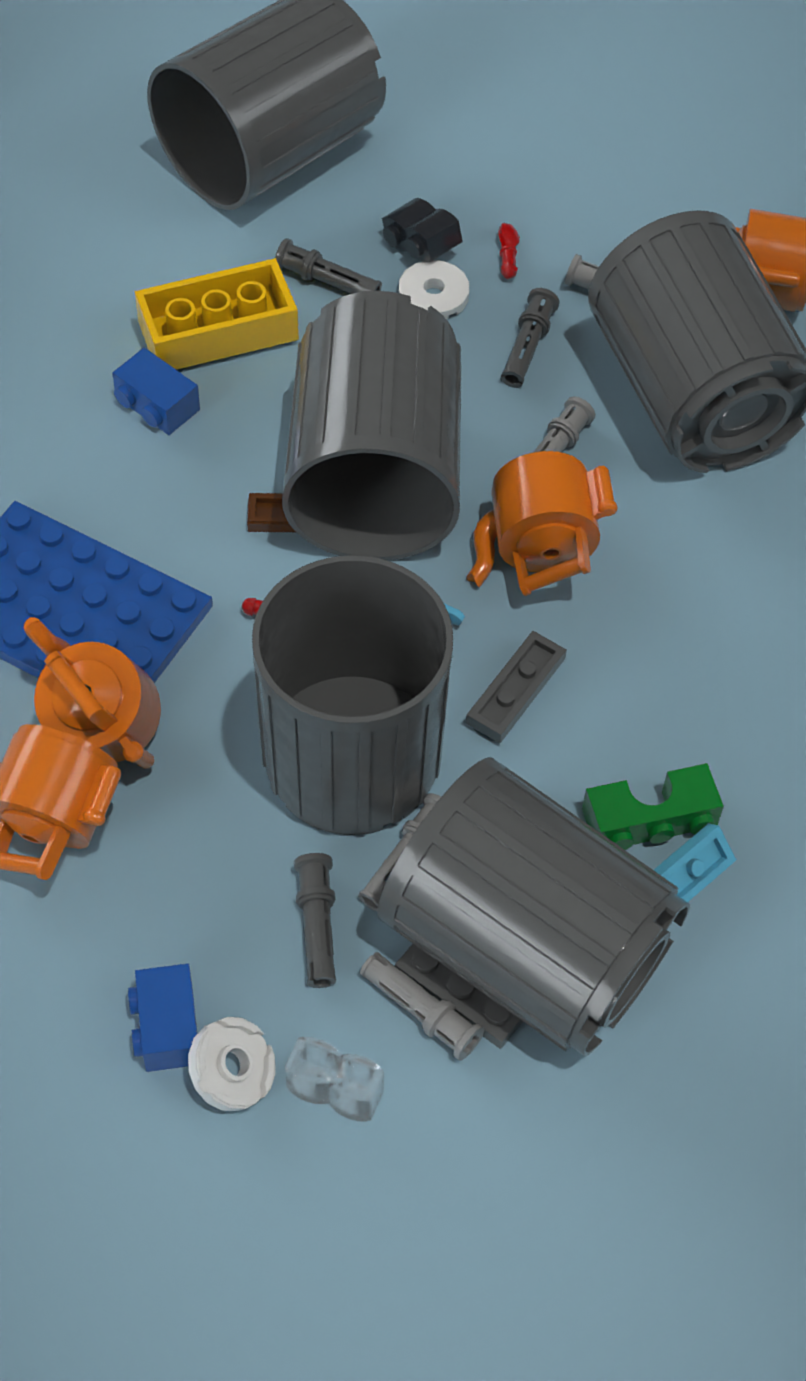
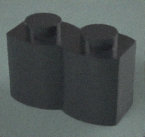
M414 198L382 218L383 236L386 242L391 247L401 251H408L413 258L423 262H431L463 242L459 220L449 211L435 209L429 202L421 198Z

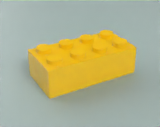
M276 258L134 291L138 322L148 350L176 370L299 340L298 309Z

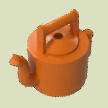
M750 208L746 225H743L741 228L736 227L737 231L783 310L791 312L796 310L803 311L806 303V217Z
M557 451L533 452L519 456L500 468L493 479L491 489L493 510L486 513L477 522L474 530V547L477 557L466 579L475 582L480 587L489 576L494 564V543L496 537L501 557L510 566L516 568L519 587L524 596L530 595L531 591L574 575L589 573L591 571L589 556L594 553L600 542L598 519L612 516L618 509L617 503L614 501L609 470L605 466H598L593 470L587 471L585 465L579 459ZM528 572H536L528 576Z
M28 618L24 623V631L46 655L44 660L46 665L38 678L34 694V706L40 724L84 739L105 751L116 762L127 760L144 769L152 767L154 757L144 748L151 741L158 728L161 704L158 690L151 677L124 653L113 646L99 642H83L71 646L65 640L52 634L38 618Z
M35 724L20 726L18 731L13 734L4 758L0 762V870L36 875L38 879L48 880L52 876L65 847L76 849L88 847L96 827L105 823V814L121 778V770L118 768L117 762L99 747L67 732ZM14 832L30 842L47 844L41 858L7 853Z

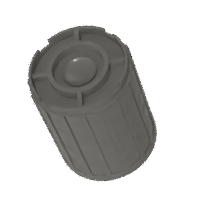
M278 0L156 67L148 81L147 100L150 117L158 140L180 177L206 202L224 210H234L373 122L385 101L386 77L379 78L375 61L380 59L381 56L371 33L357 13L345 1Z
M700 210L672 214L640 228L609 253L591 281L588 294L589 307L671 455L673 454L680 459L684 466L693 471L708 473L710 470L707 466L721 464L725 471H730L768 456L791 440L805 426L801 417L806 412V348L742 237L728 218L715 212Z
M365 291L349 294L321 308L320 316L314 322H309L302 340L298 344L282 505L285 517L291 527L306 541L324 551L339 556L357 555L383 560L401 559L422 553L439 544L451 533L457 523L460 512L461 346L460 343H457L449 322L435 308L429 306L428 310L413 305L411 304V296L396 292Z
M349 555L325 558L300 567L284 577L267 594L259 607L253 624L252 649L263 767H266L273 793L280 797L295 816L307 824L320 830L344 835H361L381 831L384 825L391 822L394 824L402 820V817L405 819L421 805L423 799L430 791L435 778H438L440 773L453 653V628L450 616L439 595L427 582L405 567L387 560L369 556Z
M488 757L480 760L464 772L442 795L421 822L399 856L380 896L377 915L386 925L564 1051L573 1048L585 1057L592 1053L602 1042L595 1035L600 1026L614 1028L650 980L674 942L670 939L671 933L667 931L672 922H675L680 927L684 924L690 910V904L677 895L679 889L677 886L497 760Z

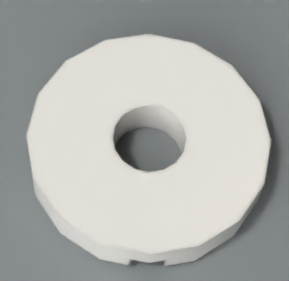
M437 260L419 262L406 269L399 279V293L411 296V304L428 310V307L432 306L447 320L449 315L455 312L458 315L466 307L469 301V281L465 273L453 264ZM436 288L441 290L442 292L438 294L428 293L426 290Z
M225 1017L204 1026L194 1037L188 1053L189 1075L195 1090L206 1103L222 1111H240L255 1105L270 1091L276 1074L275 1054L271 1044L267 1046L264 1038L261 1036L264 1033L257 1025L244 1018ZM228 1052L235 1054L240 1062V1070L237 1076L231 1074L226 1067L225 1059Z

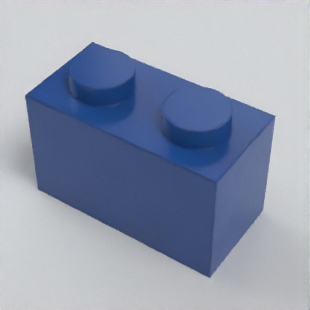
M145 347L112 372L115 389L114 395L117 401L123 407H130L136 411L148 425L154 428L158 427L167 435H171L200 410L198 385Z
M189 963L135 970L136 987L128 988L131 1015L139 1014L140 1029H132L134 1056H143L146 1072L188 1067V1053L194 1037L198 1034Z

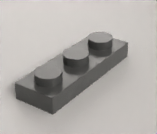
M532 631L467 713L466 724L501 743L565 660L567 649Z
M414 944L408 948L395 964L396 968L404 972L439 1001H451L455 1005V1011L472 1025L480 1024L484 1027L483 1037L499 1049L506 1044L523 1022Z

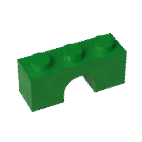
M708 763L667 771L662 789L665 802L661 804L646 805L639 802L632 795L628 782L625 780L587 788L582 812L588 825L624 850H627L635 844L649 841L658 844L666 842L677 835L686 833L695 835L708 823L718 825L724 805Z

